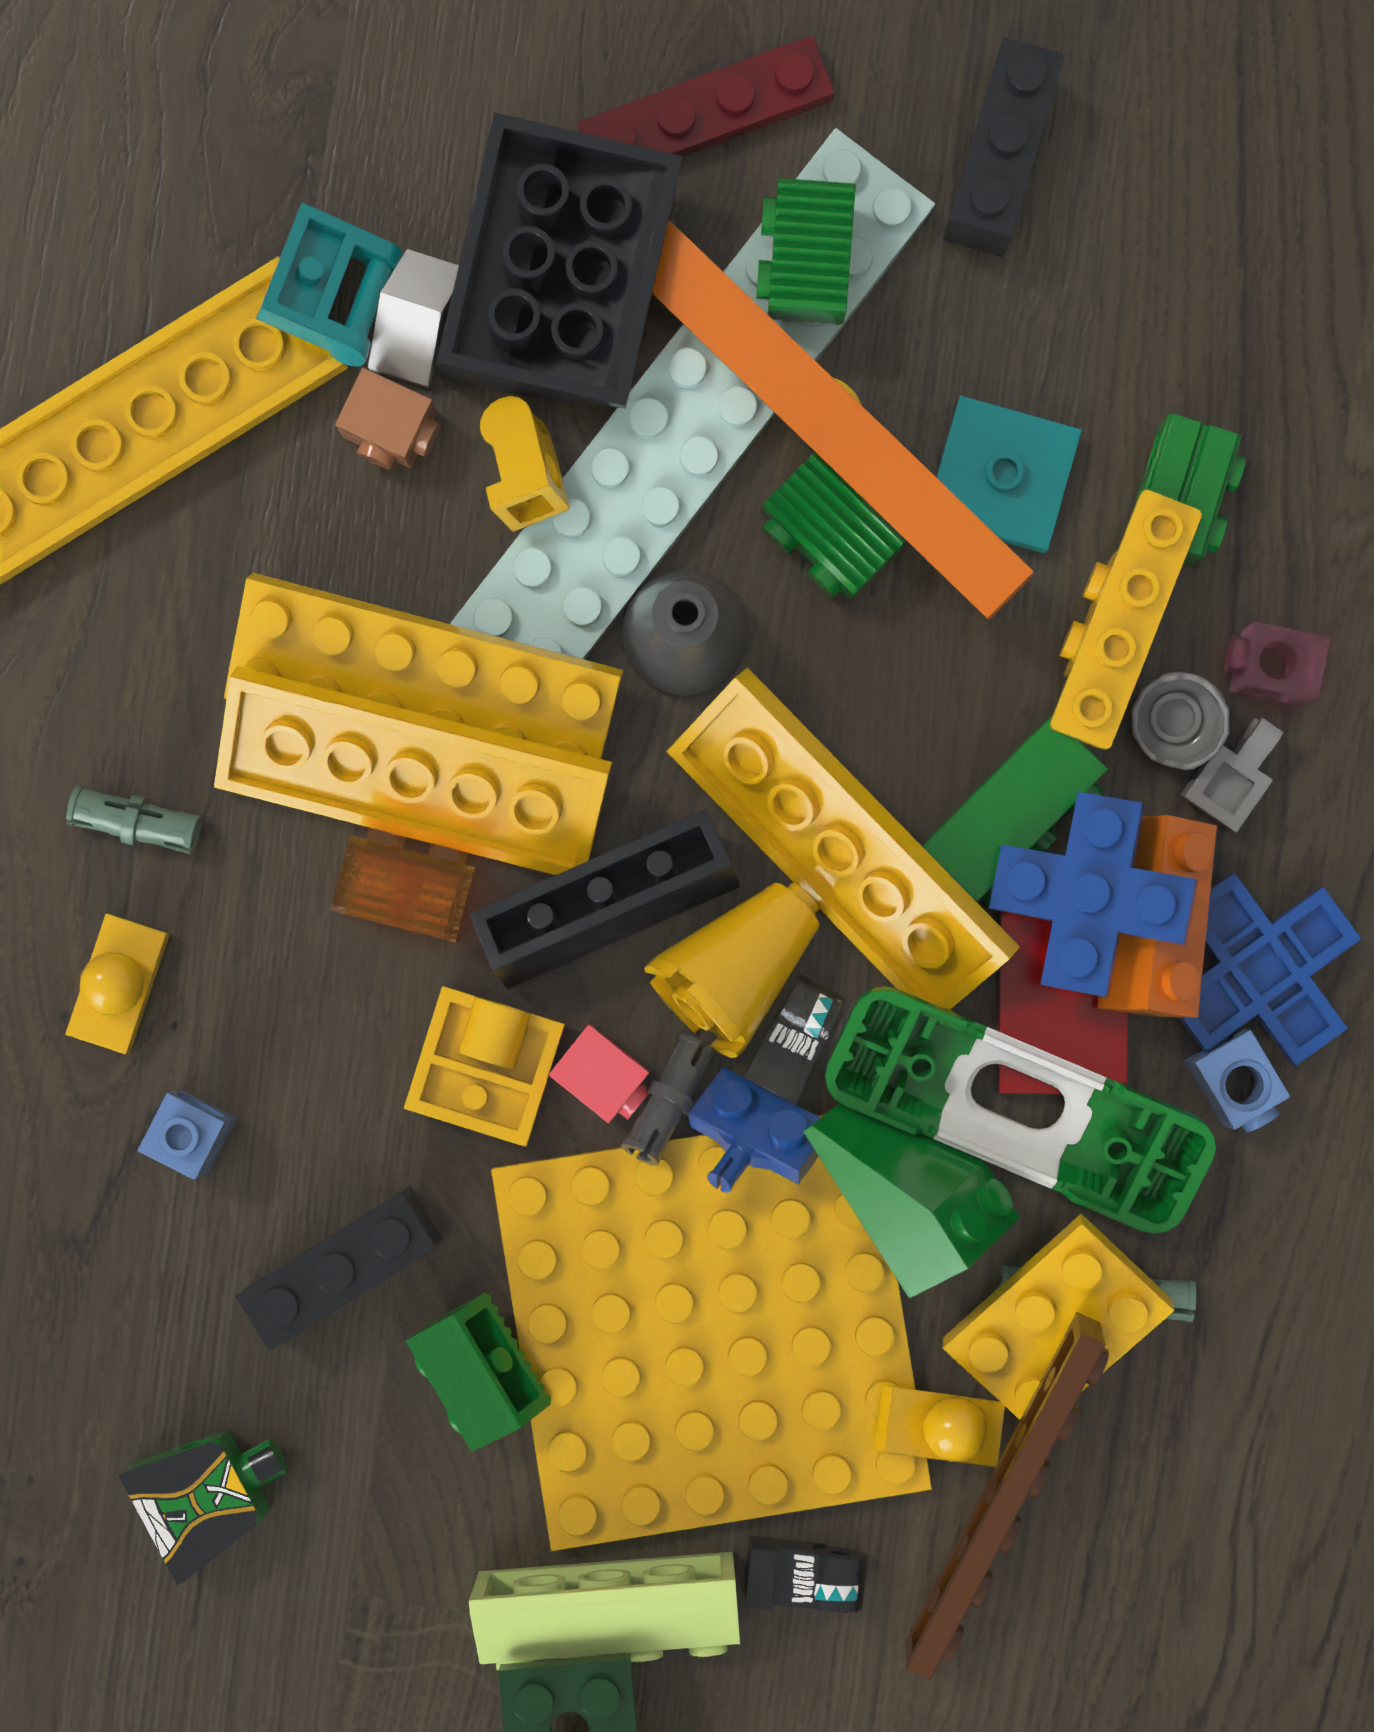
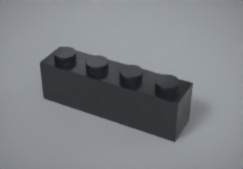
M705 809L469 913L492 971L508 990L741 886L709 813Z

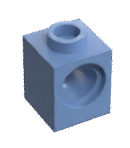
M1237 1029L1210 1050H1200L1183 1060L1223 1127L1235 1130L1242 1126L1246 1133L1254 1131L1275 1119L1279 1115L1275 1106L1290 1098L1251 1030ZM1244 1066L1253 1077V1089L1246 1099L1235 1102L1227 1094L1226 1079L1233 1069Z
M181 1089L167 1092L137 1151L193 1180L200 1179L209 1175L237 1117Z

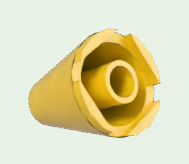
M775 882L655 956L644 967L645 973L656 975L650 981L651 986L667 1007L692 1032L696 1033L700 1028L706 1031L710 1030L718 1037L710 1046L729 1058H736L746 1049L819 929V922L814 915L819 910V907L815 900L799 885L791 883L786 887Z

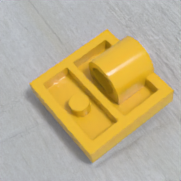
M442 986L404 1109L526 1147L565 1023Z

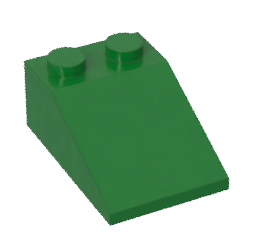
M841 1103L835 1105L803 1131L909 1299L969 1269L1020 1218L1013 1206L1009 1191L1004 1184L996 1180L983 1160L923 1134L912 1135L848 1108Z

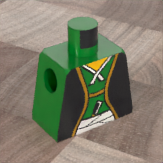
M225 1430L143 1458L131 1464L119 1475V1478L173 1579L179 1585L263 1519L270 1510V1507L261 1487L288 1473V1466L280 1448L273 1439L269 1438L241 1453L232 1434Z

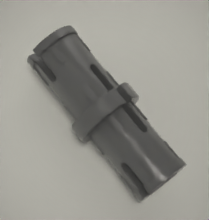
M681 1034L658 1081L649 1082L646 1088L649 1093L646 1097L647 1101L628 1137L624 1139L621 1145L622 1149L630 1155L634 1153L635 1149L640 1151L636 1159L646 1164L657 1166L680 1119L689 1117V1111L695 1105L691 1098L710 1062L716 1056L715 1050L708 1044L704 1046L702 1051L698 1049L702 1040L690 1035Z

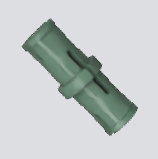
M78 785L71 794L66 813L67 825L94 829L119 836L121 843L133 846H136L138 842L155 844L192 855L197 847L202 827V816L173 811L148 804V798L133 794L130 799L120 796L116 797Z

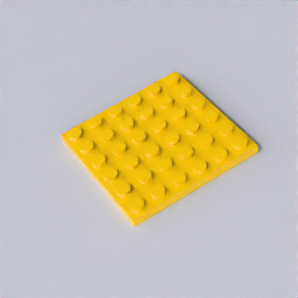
M704 1134L670 1139L657 1166L646 1164L636 1159L640 1152L636 1149L630 1155L622 1147L498 1166L491 1169L519 1349L525 1351L524 1360L531 1362V1371L538 1373V1382L545 1385L544 1393L551 1396V1405L531 1419L551 1551L932 1490L927 1458L874 1451L882 1385L915 1389L899 1285L895 1275L820 1157L817 1158L799 1185L772 1170L747 1166L733 1185L732 1190L728 1193L721 1191V1184L716 1189L708 1181V1173L714 1169L725 1154V1151L717 1141Z

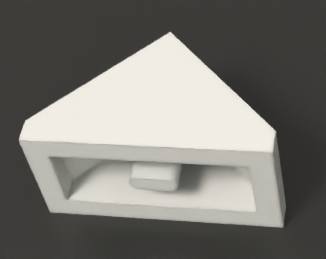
M409 249L405 251L380 292L368 363L370 371L429 389L437 366L438 353L459 265Z

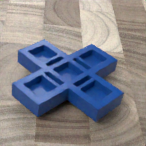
M1078 792L1065 856L1001 844L989 908L995 911L1053 921L1041 985L1108 998L1121 934L1186 946L1198 881L1193 878L1133 868L1145 805L1142 802Z
M1229 873L1211 886L1205 948L1215 960V963L1202 972L1198 1018H1179V1020L1200 1049L1208 1051L1256 1017L1290 1065L1297 1066L1348 1029L1310 976L1360 941L1361 937L1324 887L1317 888L1270 922L1237 875Z

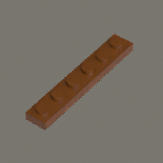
M1076 1312L906 1639L907 1670L931 1680L941 1659L950 1662L957 1652L964 1631V1627L960 1623L969 1605L978 1608L983 1602L992 1580V1571L988 1570L998 1550L1007 1553L1013 1545L1021 1525V1517L1017 1514L1027 1495L1033 1498L1037 1497L1042 1490L1050 1470V1462L1046 1458L1056 1439L1065 1442L1073 1431L1080 1407L1075 1403L1085 1384L1094 1386L1106 1367L1109 1350L1105 1348L1106 1344L1100 1322L1079 1312Z

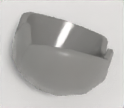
M1169 672L1154 678L1142 687L1131 708L1132 735L1140 748L1152 761L1170 768L1185 771L1195 769L1218 755L1229 735L1230 710L1221 691L1210 681L1196 674Z

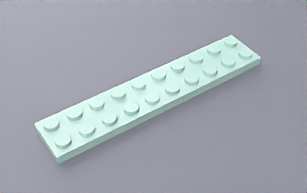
M837 128L833 130L796 179L856 184L847 310L844 323L835 325L820 322L774 320L815 361L820 358L927 220L935 207L933 201ZM761 223L724 270V273L768 314L769 300L756 299L759 260L772 261L773 236H761ZM682 324L630 391L626 409H616L563 477L570 510L525 527L450 624L585 660L629 604L635 593L644 585L772 420L775 413Z

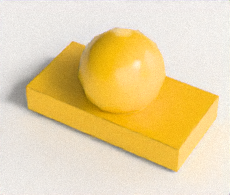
M106 913L91 959L81 974L80 992L65 1035L125 1055L130 1054L170 933Z
M882 1385L874 1451L996 1467L999 1459L1005 1406L1000 1401Z

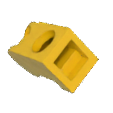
M502 397L491 403L484 411L480 421V432L484 440L495 452L501 477L500 482L486 487L490 509L512 532L570 510L555 448L545 423L536 417L530 406L519 397Z

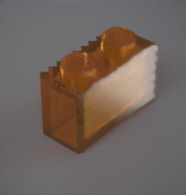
M374 828L368 829L366 839L350 836L331 911L460 943L479 871L475 867L465 865L467 852L431 843L428 855L403 849L406 840L405 836Z

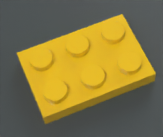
M1080 1214L943 1337V1349L1020 1420L1076 1312L1101 1323L1106 1344L1105 1348L1109 1350L1104 1373L1174 1312L1173 1299L1087 1218ZM1086 1383L1083 1390L1087 1388L1089 1384Z

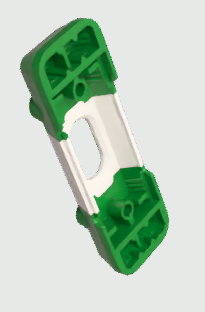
M887 986L876 987L859 997L832 1051L825 1072L828 1091L842 1105L912 1135L923 1134L1058 1191L1066 1195L1073 1203L1147 1233L1167 1232L1179 1224L1195 1197L1216 1151L1213 1132L1208 1124L1198 1116L1137 1091L1127 1084L1118 1083L958 1015L950 1009L939 1007L897 988ZM1001 1064L1053 1085L1064 1096L1065 1105L1063 1112L1055 1124L1048 1128L1036 1129L988 1110L976 1103L972 1097L971 1086L976 1074L987 1065Z

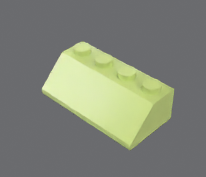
M733 1552L479 1571L469 1599L470 1617L479 1663H496V1670L498 1671L500 1664L631 1653L632 1662H645L663 1657V1650L689 1648V1654L692 1656L708 1657L726 1653L728 1651L727 1645L740 1644Z

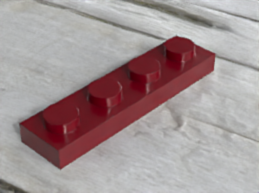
M811 35L578 121L577 129L580 133L684 157L833 102L835 93L814 37Z

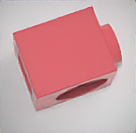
M591 1023L588 1024L548 1074L608 1124L617 1113H620L628 1120L649 1094L646 1090L647 1086L642 1081L649 1074L650 1070Z

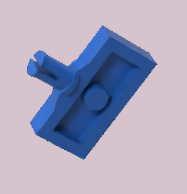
M724 1067L689 1111V1127L714 1139L725 1151L717 1165L707 1175L708 1181L716 1189L721 1184L722 1192L728 1193L732 1190L733 1185L747 1166L772 1170L799 1185L819 1157L803 1131L820 1117Z

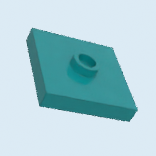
M960 395L936 478L1004 543L1045 554L1049 549L1082 429Z

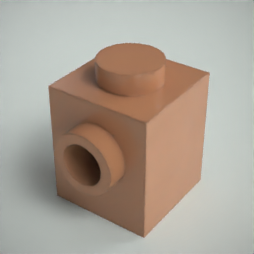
M362 367L335 426L343 438L360 445L357 450V454L377 466L391 470L394 462L411 469L418 454L427 457L438 437L441 422L434 420L438 412L432 399Z

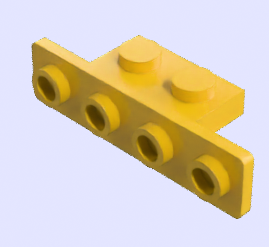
M1144 490L1139 495L1118 550L1110 557L1107 565L1096 562L1089 576L1082 597L1091 600L1092 603L1084 623L1073 620L1063 642L1059 656L1069 659L1063 676L1067 677V680L1049 724L1052 730L1102 750L1112 746L1202 517L1199 509L1150 490Z

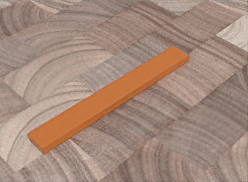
M669 220L652 294L982 615L990 620L1035 574L1034 571Z

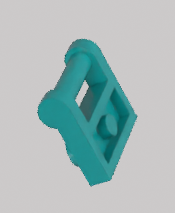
M302 202L256 319L328 350L333 358L343 364L355 367L365 364L371 348L368 335L378 310L380 292L404 253L392 242ZM353 257L362 261L366 269L346 323L342 325L328 319L349 260Z

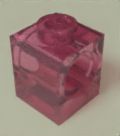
M1253 622L1242 629L1241 637L1233 635L1230 640L1224 665L1225 673L1233 674L1230 691L1299 706H1306L1317 701L1331 637ZM1264 647L1275 648L1284 655L1287 669L1282 679L1270 678L1261 669L1260 654Z

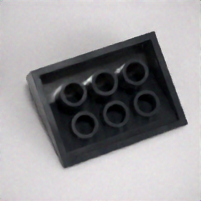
M494 112L437 358L441 379L502 393L626 409L683 156Z

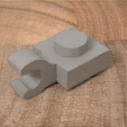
M1253 718L1240 736L1234 751L1232 752L1225 746H1222L1216 757L1199 767L1180 797L1229 831L1237 833L1273 781L1259 771L1258 768L1278 743L1284 732L1264 718L1260 720Z

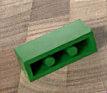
M1052 716L1045 720L921 845L976 902L980 900L986 907L990 905L1001 844L1044 852L1059 836L1052 826L1068 810L1074 814L1077 793L1084 792L1100 795L1104 790L1096 781L1108 769L1079 740L1052 730L1049 725Z

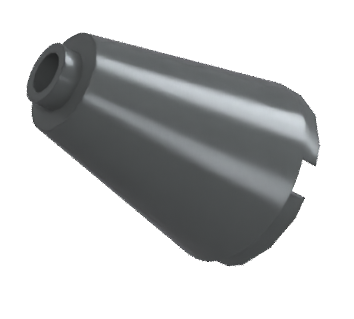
M673 570L652 578L635 593L628 604L623 618L622 640L631 666L648 684L657 690L677 696L693 695L709 691L721 685L737 669L747 647L748 623L740 600L724 582L708 573L697 570ZM681 615H690L696 618V621L691 625L683 626L676 623L674 618Z

